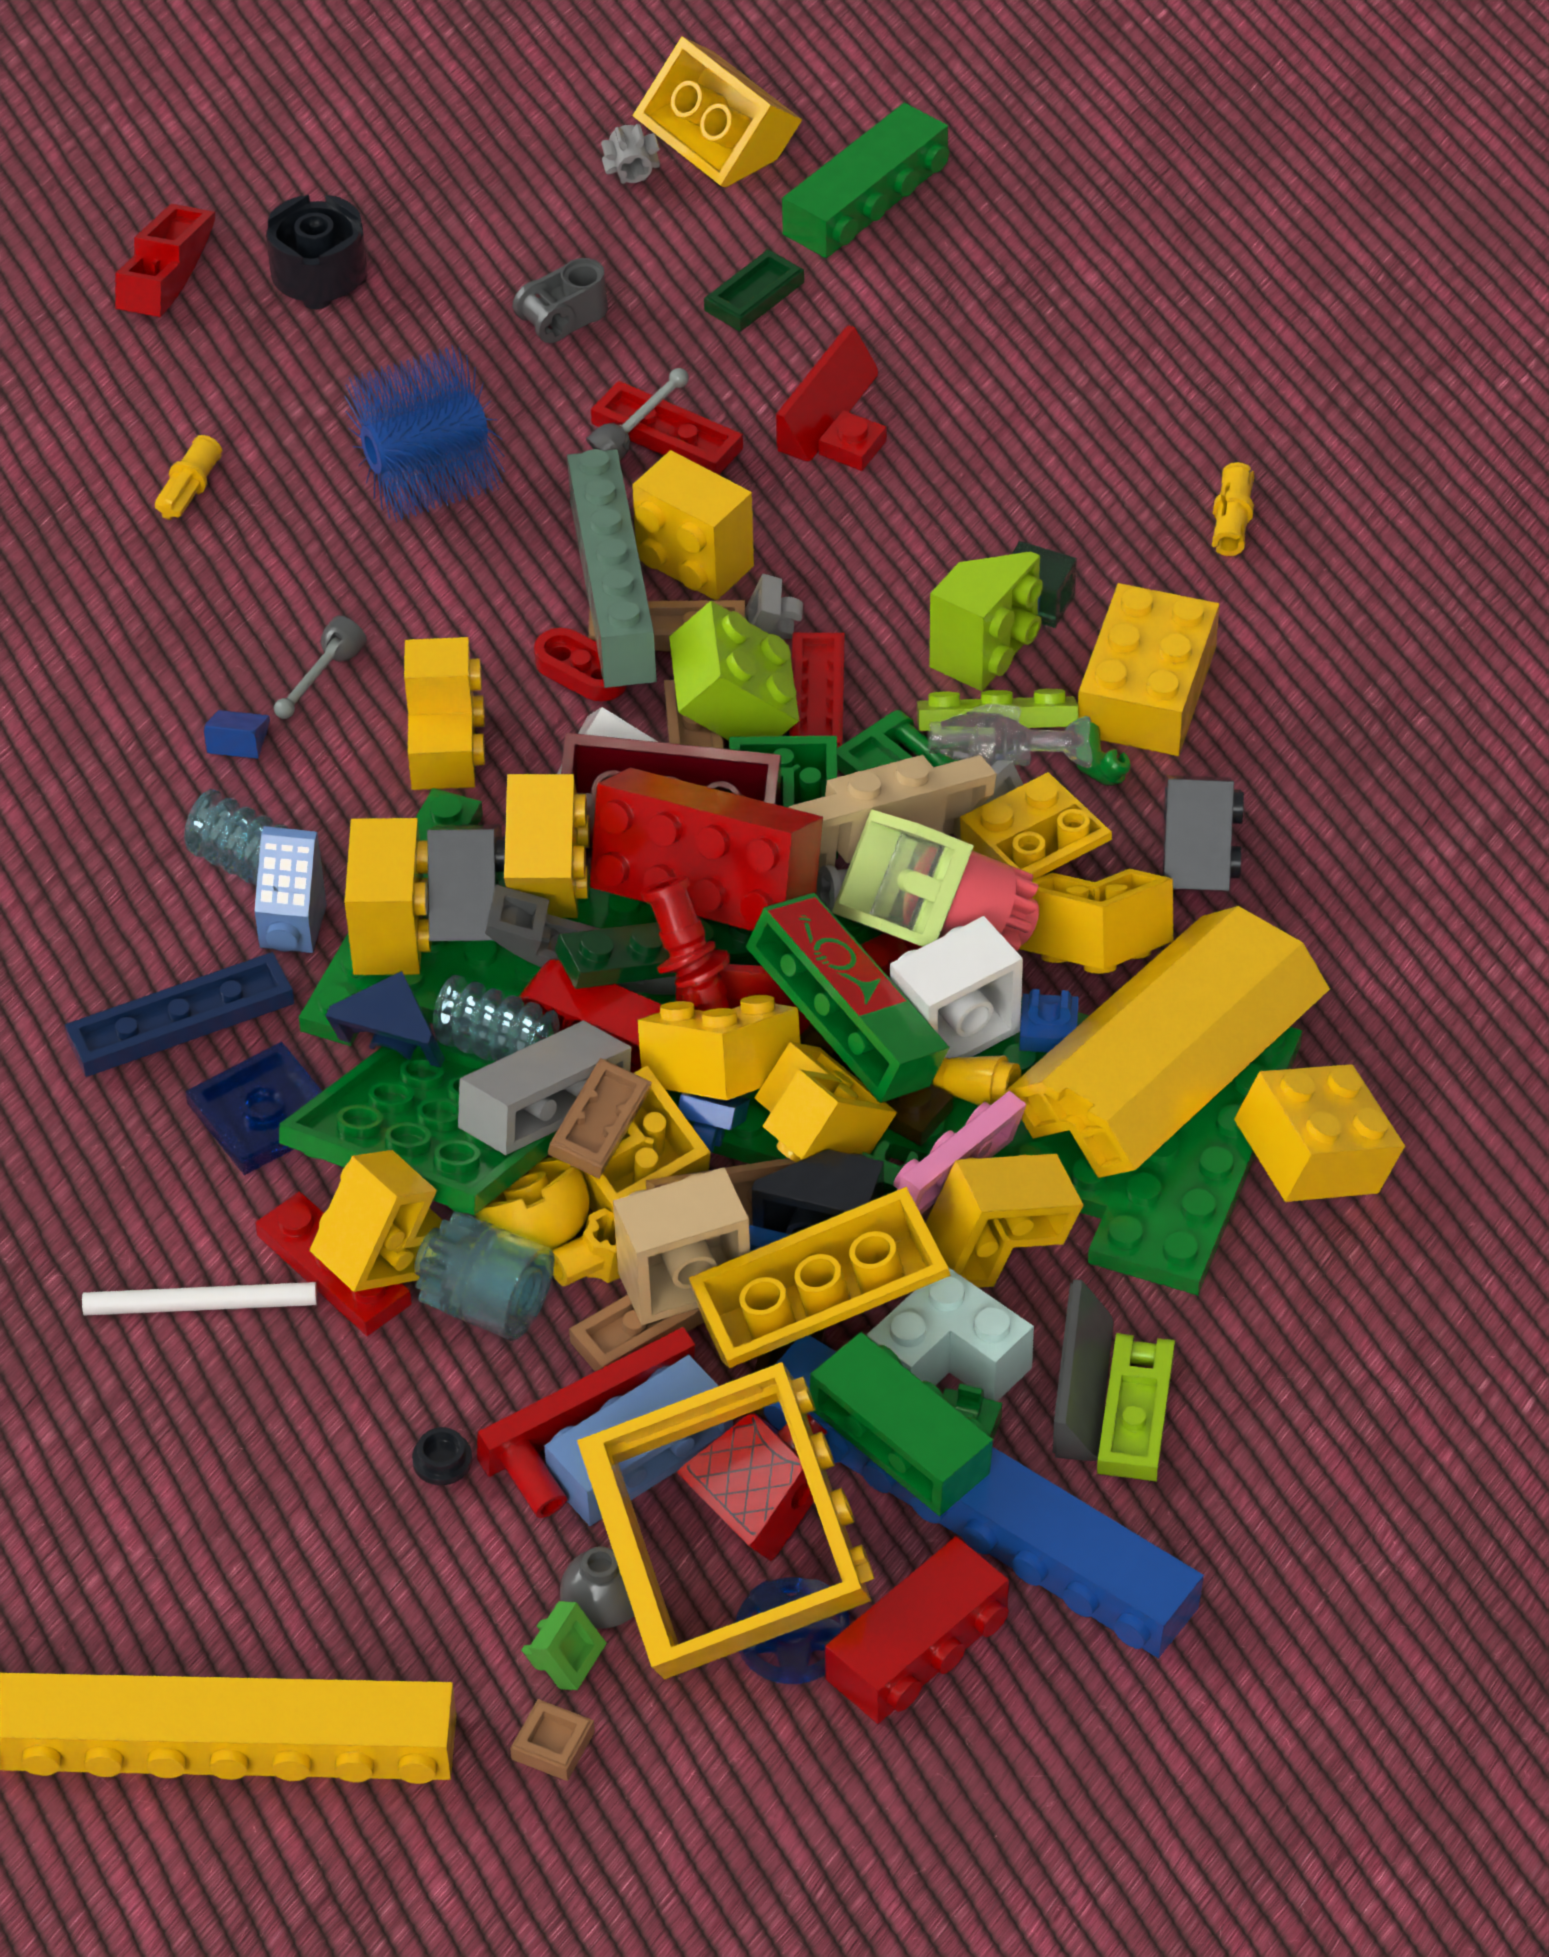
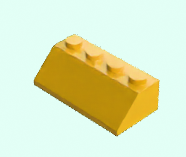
M904 1187L691 1276L689 1281L703 1321L722 1362L727 1367L732 1368L951 1275L907 1187Z

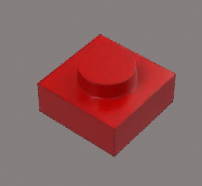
M843 410L819 439V455L863 471L886 443L887 426Z

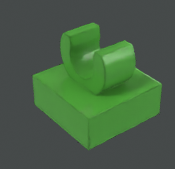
M558 1601L549 1617L538 1623L537 1628L540 1631L532 1644L524 1645L521 1651L535 1669L545 1670L559 1689L578 1690L607 1643L577 1602Z

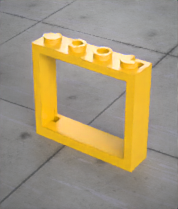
M783 1362L577 1440L651 1667L664 1680L871 1602L865 1582L875 1579L863 1545L852 1547L845 1526L854 1523L855 1520L842 1487L834 1491L832 1490L826 1469L834 1467L835 1463L827 1440L822 1431L814 1435L812 1433L806 1415L815 1410L811 1393L804 1377L794 1380ZM780 1402L842 1582L678 1644L618 1463Z

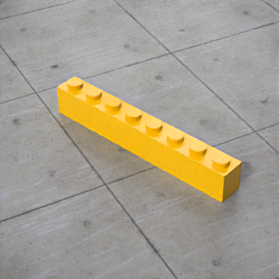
M0 1673V1770L27 1771L40 1776L52 1775L56 1772H89L100 1777H112L119 1773L152 1774L160 1778H176L182 1774L214 1775L227 1780H235L244 1776H276L287 1781H300L307 1777L340 1778L348 1782H364L370 1778L402 1779L414 1784H423L432 1780H451L457 1717L453 1682Z

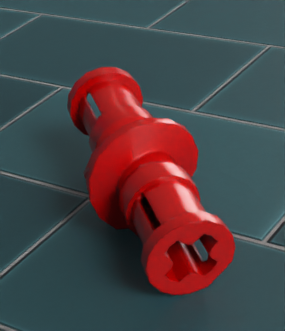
M685 875L674 876L642 890L640 894L643 902H650L661 930L659 932L661 942L670 955L666 961L657 967L658 973H677L678 978L675 980L676 987H682L681 995L683 1000L692 1002L694 1010L731 1009L726 995L728 991L721 975L718 973L730 963L731 958L726 950L714 949L716 946L715 941L706 942L704 927L701 920L696 916L686 889L690 885L688 877Z

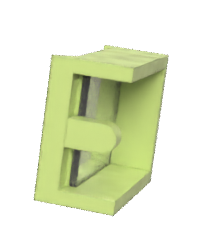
M871 809L832 913L924 947L937 940L940 936L974 845L922 824Z

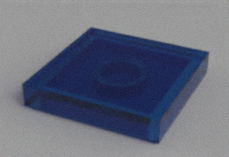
M283 1042L185 1091L187 1104L244 1176L294 1150L279 1143L280 1123L322 1092Z

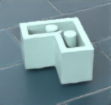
M950 1268L951 1276L913 1291L866 1335L878 1346L884 1345L890 1348L898 1356L902 1365L921 1381H929L936 1386L948 1373H951L966 1385L983 1389L984 1397L994 1401H998L1032 1369L1034 1326Z

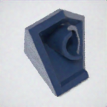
M402 971L331 1005L326 1013L327 1020L341 1041L350 1043L354 1033L371 1032L374 1035L369 1044L370 1049L375 1050L376 1046H384L399 1052L406 1059H411L417 1046H420L431 1066L441 1068L445 1057L434 1032Z

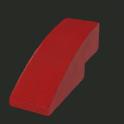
M171 203L134 237V256L115 274V309L161 317L178 297L196 267L214 225L215 211Z

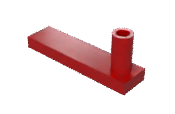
M682 1327L478 1431L477 1460L488 1478L506 1469L536 1517L544 1518L552 1515L566 1503L567 1496L538 1452L545 1449L544 1445L551 1442L552 1438L560 1430L568 1426L578 1425L597 1413L611 1398L624 1396L646 1382L657 1369L671 1366L687 1355L694 1359L695 1343L685 1328Z

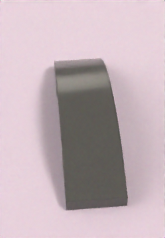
M496 885L492 895L485 934L513 954L542 967L548 960H559L554 950L559 934L600 928L547 914L549 899ZM676 976L616 984L637 993L676 994Z

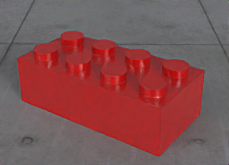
M628 768L597 783L590 888L643 902L640 893L645 888L674 876L685 875L690 882L686 889L696 916L753 931L764 907L807 894H816L823 816Z

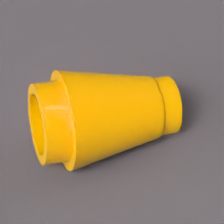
M1006 1056L944 1058L933 1079V1085L954 1097L980 1106L982 1103L987 1102L992 1105L1006 1094L1005 1090L1021 1077V1068L1019 1064L1009 1062Z

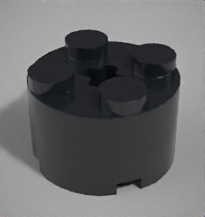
M309 195L298 196L277 206L268 218L266 240L272 282L283 294L303 301L304 305L310 309H323L329 306L332 300L351 293L359 285L366 282L368 277L360 213L350 202L337 196L325 195L326 202H310Z

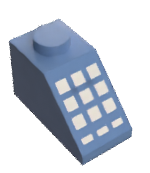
M263 826L254 910L260 948L275 949L283 952L313 953L327 906L318 833L315 831Z

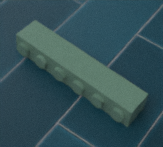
M592 449L583 453L568 454L570 503L604 688L657 682L654 631L618 450L603 451Z

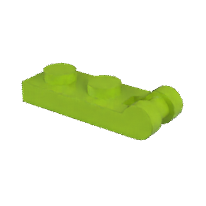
M1116 1333L1098 1454L1097 1474L1157 1481L1175 1340L1157 1338V1344L1134 1341V1335ZM1131 1364L1153 1367V1369L1131 1366Z

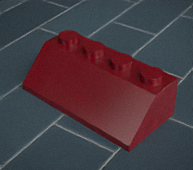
M576 733L565 734L561 774H574L577 794H586L587 815L590 817V849L593 846L597 783L628 768L781 806V755Z

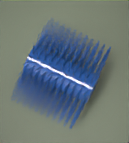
M460 348L458 349L461 360V373L454 349V365L451 360L455 378L451 371L448 355V361H446L441 351L439 353L441 366L436 354L431 364L427 353L428 367L426 366L428 375L423 364L426 377L423 374L421 358V370L419 368L422 376V384L415 363L416 359L414 360L415 366L413 370L411 368L416 386L412 382L409 366V373L406 370L408 380L403 368L406 381L403 377L402 368L401 374L398 370L402 380V388L397 371L396 375L395 372L392 375L397 391L392 386L389 370L388 387L385 378L386 372H383L382 369L381 377L383 373L387 385L386 388L382 377L380 382L383 387V395L376 375L377 371L374 369L376 376L374 382L371 374L370 377L377 397L373 394L369 374L368 383L367 379L365 382L363 373H361L367 393L364 389L363 381L362 386L359 379L358 382L364 394L366 405L362 400L355 376L358 390L356 387L355 389L361 399L364 412L353 384L352 387L358 403L353 399L347 386L360 418L350 403L349 405L362 426L360 428L353 420L361 434L358 435L353 430L351 431L360 437L362 447H353L363 448L366 456L359 466L367 459L370 465L367 481L371 469L374 472V499L376 474L378 475L381 508L383 511L382 482L388 514V496L394 516L396 507L399 512L394 498V491L398 498L401 513V506L403 508L402 500L407 515L409 506L412 510L407 497L408 492L414 512V505H418L420 510L414 490L418 494L421 510V501L423 503L422 493L427 511L429 512L427 507L429 498L426 490L427 485L433 505V498L434 500L437 498L439 503L433 483L437 487L440 503L441 494L442 498L444 495V501H446L448 506L446 500L447 491L450 498L451 495L453 498L452 491L458 496L452 476L456 480L459 496L460 487L461 491L463 488V495L465 494L467 500L465 471L471 491V485L477 489L471 469L475 473L477 485L478 480L480 482L479 472L483 484L482 489L485 490V478L487 482L488 479L482 467V461L485 464L490 481L488 485L491 489L492 484L484 454L494 477L493 481L495 480L497 485L490 462L497 473L498 470L487 446L500 466L501 464L487 442V438L500 453L501 451L489 438L488 433L496 434L488 429L486 420L497 419L485 418L483 409L491 400L482 408L479 398L483 384L479 396L478 394L475 396L476 367L474 369L473 393H471L468 357L466 355L467 387ZM436 359H437V362H438L439 367H440V369H441V376H440V373H439V370H438V366H437V363H436ZM455 360H456L457 368H458V371H459L461 383H460L459 378H458V375H457V373H456ZM429 362H430V364H431V367H432L434 376H435V378H436V381H435V379L432 377L431 370H430V366H429ZM449 371H450V373H451L452 382H451L450 377H449ZM462 371H463V376H464L465 387H464V383H463V380H462ZM429 375H430L431 380H432L433 388L431 387V384H430ZM437 375H438V377H439V379H440L442 389H441V387H440V385H439V382H438V379H437ZM417 379H418V381H419V383H420L421 390H422V394H421V391H420V389H419V386H418V383H417ZM410 382H411V384H412V388H413L414 395H413V393H412V391H411V388H410ZM397 383H398V385H399V387H400L403 400H402V398H401V396H400V393H399V390H398V387H397ZM390 386L392 388L394 399L391 396ZM385 388H386L388 394L390 395V400H389L388 395H387V393H386V391H385ZM378 390H379V392H380V394H381L382 401H383V405H382L381 400H380V398H379ZM371 393H372V396H373L374 404L372 403V400H371ZM473 460H474L475 463H476V471H475V467H474ZM465 461H466L467 466H468V468H469L470 475H469L468 472H467L466 465H465ZM446 467L449 472L451 482L447 476ZM426 473L428 474V477H429V479H430L432 489H431V487H430V485H429V483H428V479H427ZM435 473H436V475H437V477H438V484H437V481H436ZM446 478H447L448 485H449V488H450V491H451V495H450L449 490H448V488H447V486H446V483H445ZM407 480L409 481L410 487L412 489L413 497L410 493ZM416 480H417V482H418V484H419V491H418V488H417ZM384 483H385V486H386V489H387V498H386ZM388 486L393 497L395 512L390 498ZM397 487L400 491V499L398 496ZM401 487H402V489H403V491H404V494H405V497H406L405 501L407 502L408 511H407V508H406V505H405V502H404V499H403L404 495H403V493L401 492ZM423 492H424V494L426 495L427 504H426V501H425Z

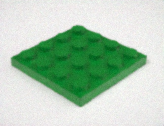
M437 1040L445 1057L441 1068L430 1065L420 1046H417L411 1059H406L399 1052L382 1046L282 1121L279 1127V1143L299 1150L308 1157L323 1159L345 1167L354 1155L393 1150L437 1190L433 1201L444 1204L453 1211L468 1213L474 1216L548 1155L550 1142L557 1131L508 1155H504L458 1128L460 1078L496 1061Z

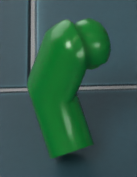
M1091 722L1078 724V727H1075L1073 730L1078 770L1105 786H1114L1122 783L1131 767L1128 756L1123 752L1117 758L1116 749L1109 750L1107 753L1101 751L1098 725Z

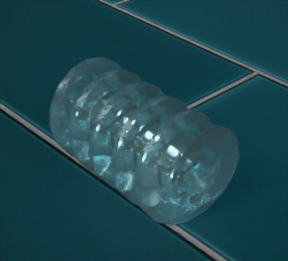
M209 789L197 799L188 815L184 840L186 848L193 855L204 857L210 864L221 866L227 873L238 875L246 883H252L257 886L263 826L289 828L284 824L274 826V822L270 817L266 815L257 817V813L253 808H240L237 800L233 798H225L223 800L220 791Z
M453 975L447 979L437 997L433 1012V1030L436 1039L442 1045L456 1046L461 1052L475 1053L483 1060H494L496 1062L558 1033L559 1019L554 1009L543 1015V1009L538 1003L529 1002L524 1006V1002L519 996L510 995L505 999L502 990L491 988L486 992V988L482 983L473 981L467 985V981L463 976Z

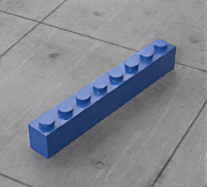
M808 1335L796 1340L776 1364L783 1362L794 1380L804 1377L810 1390V1373L835 1354L836 1351ZM780 1402L763 1407L767 1420L775 1428L781 1430L787 1422ZM813 1411L809 1412L828 1431L825 1438L835 1463L841 1462L859 1473L877 1491L882 1493L889 1492L906 1502L924 1520L934 1524L940 1523L961 1536L965 1543L974 1551L980 1554H990L1008 1565L1024 1582L1034 1586L1040 1585L1063 1599L1065 1604L1076 1614L1083 1617H1092L1110 1628L1126 1645L1136 1649L1142 1648L1159 1659L1198 1610L1204 1579L1203 1574L996 1448H992L990 1474L939 1517Z

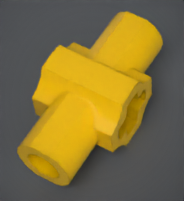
M603 1208L588 1215L583 1236L548 1252L547 1261L549 1268L560 1285L567 1286L584 1277L599 1278L606 1283L620 1278L618 1274L613 1212Z

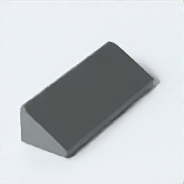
M1073 1279V1284L1070 1283L1054 1417L1052 1453H1055V1458L1096 1461L1098 1459L1114 1322L1109 1311L1082 1280Z

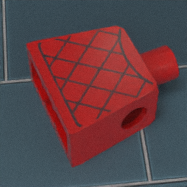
M755 1413L746 1415L677 1471L686 1483L749 1547L770 1561L779 1554L814 1502L787 1423L778 1432L772 1425ZM810 1413L806 1414L813 1435L822 1431L825 1436L828 1431Z

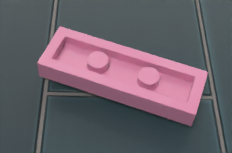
M1010 1090L992 1105L987 1102L982 1103L971 1114L966 1125L957 1133H954L952 1130L944 1133L934 1144L930 1154L920 1162L917 1159L910 1160L897 1174L893 1186L897 1190L907 1187L920 1214H922L936 1202L955 1160L991 1158L1013 1141L1027 1104Z

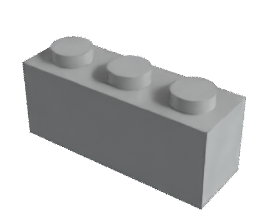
M583 1020L461 1077L459 1084L458 1128L504 1155H508L559 1129L600 1058L630 1071L632 1047Z

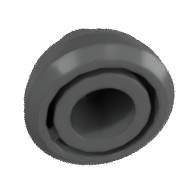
M601 1546L594 1547L581 1553L570 1562L561 1579L560 1601L577 1602L597 1629L621 1625L634 1616L613 1549Z

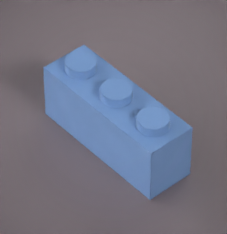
M687 1355L671 1366L657 1369L646 1382L624 1396L611 1398L597 1413L576 1426H568L560 1430L552 1438L551 1442L544 1445L546 1466L567 1496V1502L589 1526L600 1521L602 1516L577 1440L718 1387L714 1380L690 1355ZM733 1419L619 1462L618 1464L630 1500L678 1471L685 1463L733 1426Z

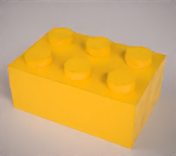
M1118 583L1078 691V724L1091 722L1098 725L1100 740L1179 756L1216 649L1220 603Z

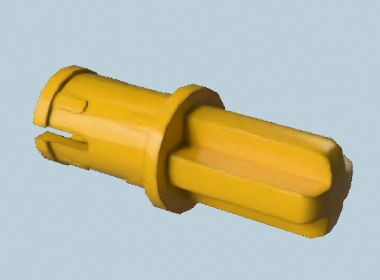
M198 435L192 441L193 444L183 459L171 466L169 470L170 479L155 501V509L162 513L163 518L172 520L173 517H181L195 494H200L205 490L207 476L216 462L220 460L221 453L223 452L220 444L210 436Z

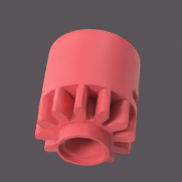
M933 847L922 860L917 872L931 877L941 849ZM972 851L939 938L945 936L946 933L955 927L965 926L985 916L1007 942L1018 951L1020 946L1027 942L1032 935L1039 916V904L1032 898L1039 887L1038 884L1032 882L1033 874ZM910 893L907 899L906 918L909 927H912L922 898Z

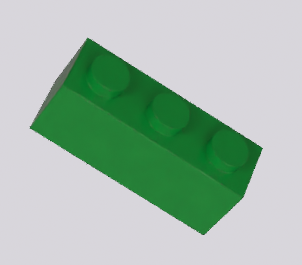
M862 1332L810 1373L809 1391L815 1405L813 1412L939 1517L990 1474L993 1439L986 1428L977 1419L970 1416L965 1417L950 1405L934 1384L929 1381H921L902 1365L898 1356L890 1348L884 1345L878 1346Z

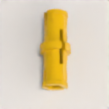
M1239 462L1230 463L1224 467L1222 471L1221 492L1214 500L1213 506L1216 526L1212 538V546L1216 547L1217 553L1224 556H1235L1243 551L1245 547L1246 526L1253 517L1254 504L1250 496L1255 473L1254 471L1249 472L1251 470L1249 465Z

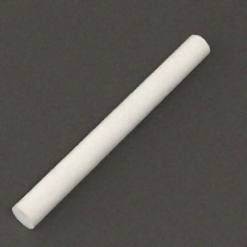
M316 1282L83 1292L82 1294L84 1316L317 1305Z

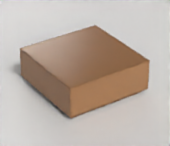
M538 1699L510 1748L511 1759L568 1781L595 1733L594 1720Z

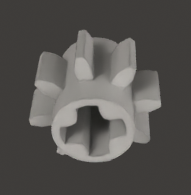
M640 124L616 127L611 133L609 140L601 142L604 153L602 161L607 175L617 172L621 184L645 181L651 174L652 168L660 167L657 155L660 149L656 135L652 133L644 136Z

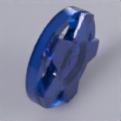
M788 1577L770 1582L766 1580L750 1591V1595L742 1603L737 1613L736 1622L749 1618L755 1609L760 1614L830 1586L816 1578L811 1580ZM786 1593H797V1594L790 1596V1595H787ZM848 1611L836 1614L839 1622L826 1618L741 1650L739 1653L744 1662L755 1673L768 1680L783 1684H801L814 1681L825 1675V1657L809 1665L811 1653L816 1650L825 1651V1645L850 1625ZM774 1653L777 1656L780 1667L765 1662L756 1654Z

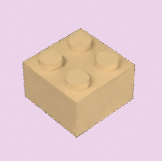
M725 1167L706 1173L692 1174L683 1180L650 1190L636 1191L627 1197L613 1201L618 1274L641 1326L699 1308L689 1277L750 1252L749 1218Z

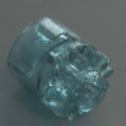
M454 1211L451 1220L444 1219L441 1222L440 1228H433L426 1235L419 1248L415 1261V1273L420 1277L416 1283V1288L421 1290L418 1301L507 1340L515 1341L529 1329L546 1299L554 1270L553 1251L547 1246L499 1228L489 1222Z

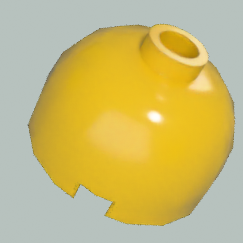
M555 1157L541 1160L528 1171V1174L519 1178L475 1215L488 1240L505 1253L518 1257L536 1255L538 1261H547L549 1251L568 1243L569 1240L582 1230L586 1223L590 1195L583 1171Z

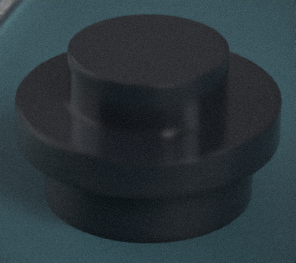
M439 1427L431 1429L421 1436L413 1449V1468L416 1474L427 1483L433 1485L453 1484L461 1480L471 1468V1447L465 1438L451 1428Z

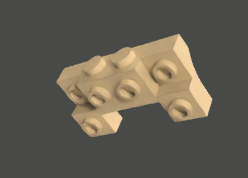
M923 755L827 780L825 797L789 806V808L823 816L819 872L822 866H835L836 851L847 864L851 863L871 809L922 824L947 835L953 833L961 840L960 816L984 805L987 799L994 795L997 773L981 755L933 767ZM922 843L919 846L925 855L933 848Z

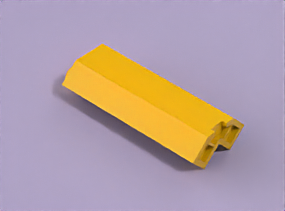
M1240 906L1203 915L1006 1089L1005 1093L1010 1090L1027 1104L1021 1120L1033 1139L1070 1130L1098 1178L1133 1171L1327 993L1330 988L1304 943Z

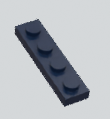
M271 952L64 1025L70 1046L85 1077L295 1003L293 989L274 953Z

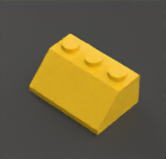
M683 36L678 41L633 114L634 118L716 183L725 188L776 161L802 121L800 117L717 53Z

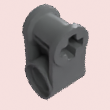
M578 258L572 260L538 280L528 282L521 287L514 297L513 311L520 319L530 321L535 326V332L545 343L558 342L577 329L600 320L607 313L608 301L604 268L601 263L594 259Z

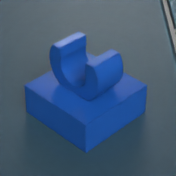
M1032 989L1029 994H1023L1019 1051L1049 1052L1077 1027L1079 997L1072 996L1066 990H1062L1061 996L1041 995L1039 989Z
M682 1093L678 1108L686 1119L695 1121L694 1130L710 1152H712L714 1146L720 1147L722 1145L725 1129L732 1130L746 1121L750 1099L738 1096L726 1101Z

